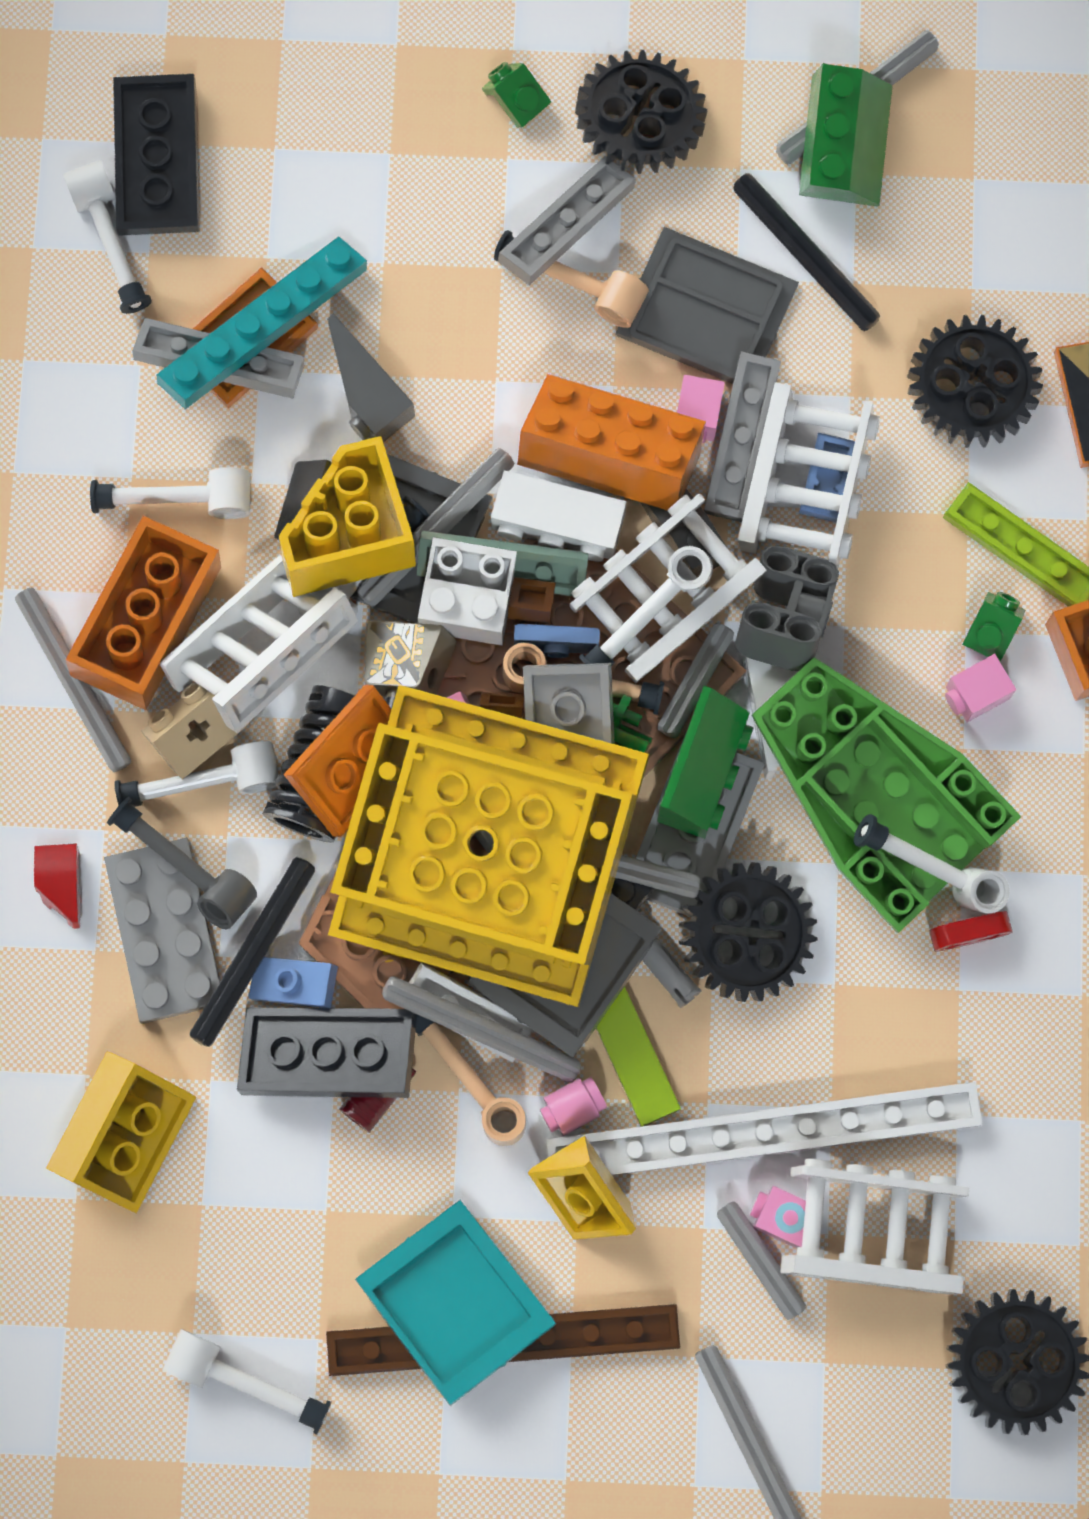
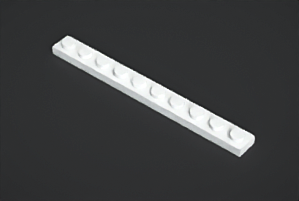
M976 1082L546 1139L547 1155L550 1157L585 1136L611 1175L615 1176L980 1127L983 1123Z

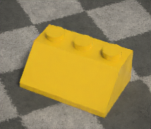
M107 1051L46 1169L137 1214L197 1096L145 1068Z

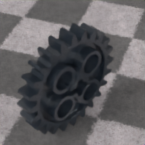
M626 50L621 62L613 55H609L607 67L597 62L594 74L586 73L583 86H579L575 114L578 115L577 129L584 130L582 141L584 143L595 141L592 154L597 155L605 151L607 153L605 164L607 165L616 158L621 160V171H625L629 163L635 164L638 174L642 173L644 164H649L653 172L658 173L660 162L662 161L670 169L674 168L676 156L685 161L689 149L695 150L699 137L703 136L707 109L703 107L705 94L697 93L699 81L687 82L688 68L676 72L674 70L676 65L675 59H672L666 65L662 64L661 53L659 52L654 56L653 60H647L644 50L640 51L638 59H633ZM629 85H630V86H637V87H639L640 89L630 88ZM654 87H659L651 96L649 107H644L650 92ZM662 105H670L674 109H668ZM614 114L620 118H611L608 115ZM633 116H638L630 134L626 137L622 136L631 127ZM642 134H649L655 138H647Z
M964 315L960 327H957L951 319H948L945 324V333L934 327L930 334L932 341L922 338L919 344V349L922 353L914 352L911 363L917 367L909 369L907 378L916 382L909 386L907 392L908 395L920 396L914 401L912 409L926 410L921 423L927 424L934 420L937 423L933 433L935 436L943 430L949 431L948 443L950 444L955 441L958 435L963 436L965 448H969L973 438L977 437L981 446L985 448L989 442L990 435H993L999 444L1003 443L1005 429L1015 436L1020 429L1018 421L1027 424L1032 416L1028 410H1036L1039 404V400L1033 395L1040 394L1043 384L1033 380L1039 378L1043 370L1040 367L1030 366L1035 362L1038 354L1037 352L1024 353L1029 340L1027 338L1017 342L1013 340L1016 332L1015 327L1010 328L1006 333L1000 331L1001 319H997L992 327L986 326L985 315L980 316L977 325H972L969 317ZM972 348L978 352L980 358L969 360L961 354L960 350ZM950 360L952 361L953 365L946 364L944 361ZM1004 371L1012 377L1013 382L1003 384L995 378L994 373ZM975 377L979 378L981 382H977L974 386L968 382ZM948 379L955 384L956 389L944 391L937 386L936 381ZM997 398H1004L1005 402L1000 403ZM975 402L984 404L988 408L989 414H975L971 410L970 404Z
M751 862L746 872L743 863H733L732 875L726 868L719 867L717 868L719 881L711 877L702 878L707 890L705 892L699 890L698 895L695 897L698 901L696 906L683 905L682 909L692 915L691 921L679 923V927L689 930L690 935L681 939L679 944L691 946L692 952L683 959L689 963L698 962L699 965L692 973L694 977L701 978L709 975L705 983L706 989L714 990L721 984V997L729 998L735 990L736 1001L746 1002L750 991L753 1000L760 1002L764 999V989L771 996L777 997L780 995L779 982L787 987L794 986L793 979L790 976L791 972L805 974V969L799 963L800 959H813L814 957L810 951L805 949L806 943L816 942L818 937L807 933V927L815 925L817 919L805 918L804 912L809 910L813 904L812 902H799L797 900L804 891L803 887L796 886L788 889L792 876L783 874L776 880L777 868L774 866H767L762 873L760 863ZM732 897L737 903V912L732 919L728 920L722 912V906L727 898ZM773 901L778 908V916L773 923L769 924L764 918V908L769 902ZM715 924L776 930L782 931L784 937L782 939H770L715 933L712 927ZM727 939L733 947L732 957L723 963L718 957V948ZM769 944L773 949L774 957L772 962L764 967L759 960V953L763 946Z
M1015 1289L1008 1290L1006 1302H1003L997 1292L990 1294L992 1307H988L981 1300H977L974 1304L979 1315L975 1317L970 1313L963 1312L961 1316L968 1327L966 1329L952 1328L954 1335L961 1340L960 1344L947 1345L946 1347L948 1351L957 1354V1361L945 1364L946 1368L958 1370L959 1377L953 1379L949 1385L950 1387L963 1386L965 1392L957 1401L959 1404L973 1401L974 1406L970 1412L972 1418L978 1417L983 1412L987 1413L985 1427L992 1428L998 1420H1002L1003 1433L1010 1434L1014 1423H1017L1021 1435H1028L1030 1422H1033L1039 1432H1045L1046 1417H1049L1056 1424H1061L1063 1421L1059 1409L1063 1408L1074 1412L1076 1408L1069 1399L1070 1396H1085L1086 1394L1076 1383L1078 1379H1089V1373L1079 1369L1080 1363L1089 1361V1355L1079 1353L1077 1348L1088 1341L1087 1337H1073L1071 1332L1078 1326V1320L1064 1323L1062 1319L1067 1308L1062 1306L1053 1312L1050 1311L1051 1297L1045 1296L1039 1304H1035V1295L1032 1290H1028L1025 1293L1022 1301H1019ZM1013 1317L1021 1320L1026 1328L1025 1336L1019 1343L1010 1341L1005 1333V1325ZM1039 1331H1043L1044 1338L1023 1360L1024 1365L1027 1366L1026 1370L1013 1371L999 1392L994 1393L992 1386L1014 1363L1009 1357L1010 1354L1023 1353ZM1046 1347L1054 1349L1060 1359L1058 1368L1052 1373L1044 1371L1039 1363V1355ZM983 1351H989L994 1354L998 1362L997 1370L989 1377L982 1375L976 1365L977 1358ZM1018 1381L1027 1383L1031 1389V1399L1029 1403L1022 1407L1016 1405L1010 1395L1012 1386Z

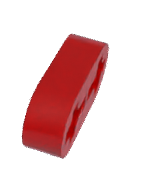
M1000 911L944 924L930 929L929 933L934 951L939 952L1000 938L1013 933L1008 912Z

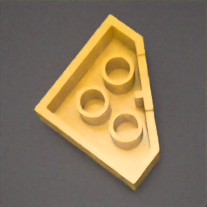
M381 436L340 446L332 457V464L322 479H317L301 502L302 508L291 524L287 523L280 533L279 542L283 565L293 597L416 567L414 539Z

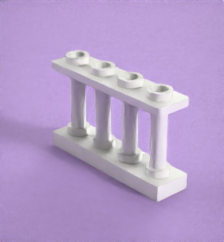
M775 382L739 532L738 543L740 551L757 554L759 542L766 543L767 539L830 551L829 562L836 565L838 569L841 558L848 559L853 534H848L847 529L850 518L857 519L859 515L862 495L856 494L859 479L866 480L868 476L871 455H866L865 451L868 440L875 441L880 416L874 415L873 402L866 400L864 401L861 417L798 405V400H793L791 385ZM796 421L857 433L852 456L789 444V440L784 439L787 424L794 425ZM787 460L848 472L843 495L782 484L780 479L775 478L778 463L785 464ZM776 500L838 511L834 535L771 523V518L766 517L769 502L776 503Z
M700 493L692 500L687 494L684 495L668 509L669 514L672 516L660 527L655 522L650 524L635 538L640 543L629 554H626L623 549L620 550L603 565L608 572L596 582L591 577L587 578L571 592L575 600L570 603V608L574 613L579 611L584 605H587L613 635L624 622L599 593L619 577L643 605L654 592L631 565L651 550L668 569V562L674 550L663 538L681 522L685 524L725 571L723 576L727 582L716 592L710 586L708 588L703 586L700 589L686 591L693 598L691 604L696 609L684 619L678 614L674 616L666 606L654 617L661 626L659 632L663 637L650 647L646 641L641 643L635 636L624 647L625 651L629 654L626 658L631 663L625 669V672L635 684L766 572V569L756 557L748 564L743 559L738 561L695 510L705 501ZM681 561L679 564L681 577L687 581L697 579L687 565Z
M280 555L161 661L160 666L172 688L176 691L182 692L194 681L215 695L212 700L225 725L238 733L358 623V619L346 594L335 587L320 601L310 594L293 597L282 556ZM283 599L307 612L290 628L268 615ZM253 626L276 639L259 656L237 642ZM223 654L246 667L229 684L207 670Z
M805 1159V1166L791 1168V1177L808 1179L802 1247H797V1255L782 1256L780 1274L946 1295L962 1294L964 1276L949 1274V1266L945 1265L950 1198L969 1197V1187L956 1186V1178L931 1175L930 1182L914 1180L915 1173L910 1171L889 1170L888 1177L873 1175L874 1167L848 1164L847 1171L831 1169V1161L821 1159ZM826 1181L850 1184L844 1253H839V1260L823 1258L824 1250L819 1249ZM867 1187L891 1190L886 1258H881V1266L865 1264L866 1256L861 1255ZM909 1192L933 1195L927 1264L923 1263L922 1271L907 1269L908 1261L903 1260Z

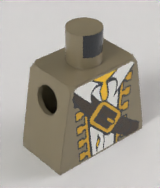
M368 621L364 674L365 685H373L391 709L398 685L437 695L457 641L442 625Z

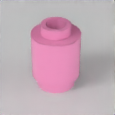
M590 1077L584 1081H581L579 1078L543 1097L546 1106L539 1110L550 1131L554 1132L559 1129L561 1134L565 1136L600 1117L598 1112L606 1109L607 1105L594 1080Z

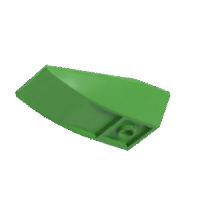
M815 657L751 715L838 871L896 933H899L930 904L929 901L948 883L883 849L876 851L866 845L863 847L856 846L854 844V835L865 816L868 814L876 816L877 822L888 827L890 834L961 871L1021 818L1019 813L962 753Z

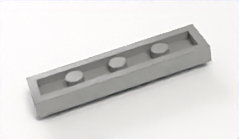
M604 156L499 252L498 262L530 286L634 189L636 178L627 171H621V167L615 162L609 165L605 164L607 156Z
M144 318L132 350L133 360L165 368L210 333ZM266 347L222 382L293 399L304 368V356Z
M742 351L740 353L704 507V512L708 515L738 522L743 520L772 392L778 378L781 365L780 360Z

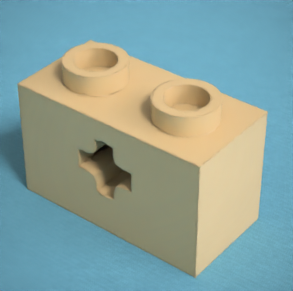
M196 682L189 685L182 692L181 698L171 707L156 712L149 719L148 726L141 730L170 768L182 780L238 734L225 725L212 700L215 695ZM191 721H194L196 725L193 729H190L188 726Z

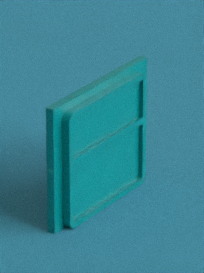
M461 1200L457 1201L414 1235L407 1237L402 1244L355 1278V1281L367 1295L370 1302L450 1406L498 1369L505 1367L507 1362L556 1325V1322Z

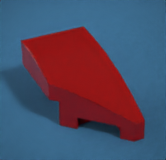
M77 843L34 846V887L36 892L40 894L42 903L50 910L53 908L63 916L73 929L80 928L81 895L78 889L79 849Z

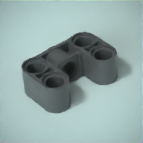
M771 546L765 549L761 555L760 563L764 566L766 572L754 582V590L762 599L787 606V609L760 602L751 603L746 606L740 621L735 646L745 657L799 672L815 657L820 638H823L833 605L832 598L838 581L839 571L836 565L827 559L782 546Z

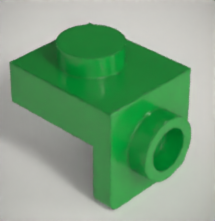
M504 62L488 74L487 77L490 81L482 87L486 96L493 95L517 128H523L552 103L524 63L508 64Z
M988 592L962 645L986 657L996 654L1001 662L1026 610L1019 607L1020 602L1009 594L997 592L995 595Z

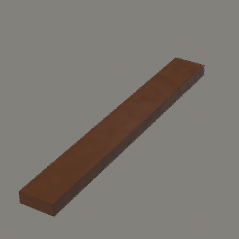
M677 1304L549 1314L556 1322V1325L509 1362L680 1349ZM390 1327L326 1331L329 1376L421 1369Z

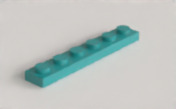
M338 236L157 373V384L184 409H187L367 271V260Z

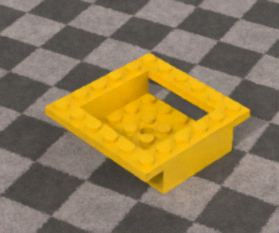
M398 685L388 724L378 723L330 893L337 894L339 897L328 935L579 1007L650 755ZM478 831L489 832L494 840L493 849L486 856H477L470 848L471 837Z

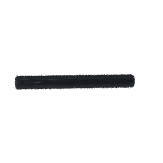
M745 173L734 183L733 190L862 331L871 329L880 318L879 312L750 173Z
M298 857L292 860L198 1017L189 1035L198 1044L205 1047L213 1045L315 873V867L307 860Z

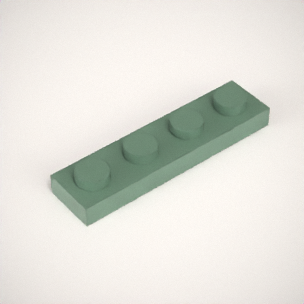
M422 531L420 535L417 576L426 577L434 537L517 551L514 577L556 583L555 594L573 596L571 592L586 580L588 553Z

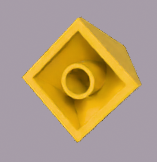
M585 1136L529 1170V1176L573 1240L632 1235L636 1230L630 1201Z

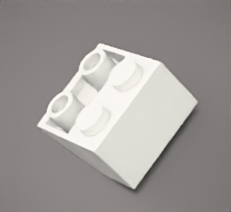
M433 537L418 614V624L442 625L455 638L503 645L517 551Z

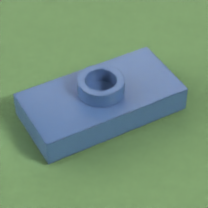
M818 432L814 449L852 456L855 441ZM810 465L805 488L843 495L848 472ZM802 504L799 510V514L835 523L839 514L838 511Z
M533 624L515 625L514 645L518 643H531L541 651H544V656L549 658H567L569 653L588 654L596 645L599 646L600 630L598 628Z
M264 957L252 977L249 999L259 1002L331 1008L338 966L331 963Z

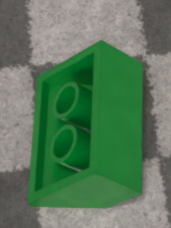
M822 63L816 70L811 80L799 196L876 207L880 205L893 85L858 68Z
M703 686L663 796L657 819L659 823L704 839L709 828L717 830L726 807L718 804L723 788L732 790L740 766L732 764L737 749L746 751L754 727L746 725L750 714L749 711L710 687Z

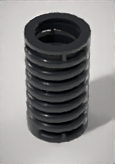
M323 685L313 686L308 699L309 702L305 706L307 714L300 718L299 726L301 729L294 733L293 740L295 744L291 745L287 751L289 759L282 763L281 770L283 774L322 733L323 729L335 718L332 715H338L355 695ZM283 774L279 775L275 781L278 790L270 793V802H267L262 813L263 816L273 823L300 835L323 842H334L336 837L331 835L317 816L305 810V808L309 810L311 808Z

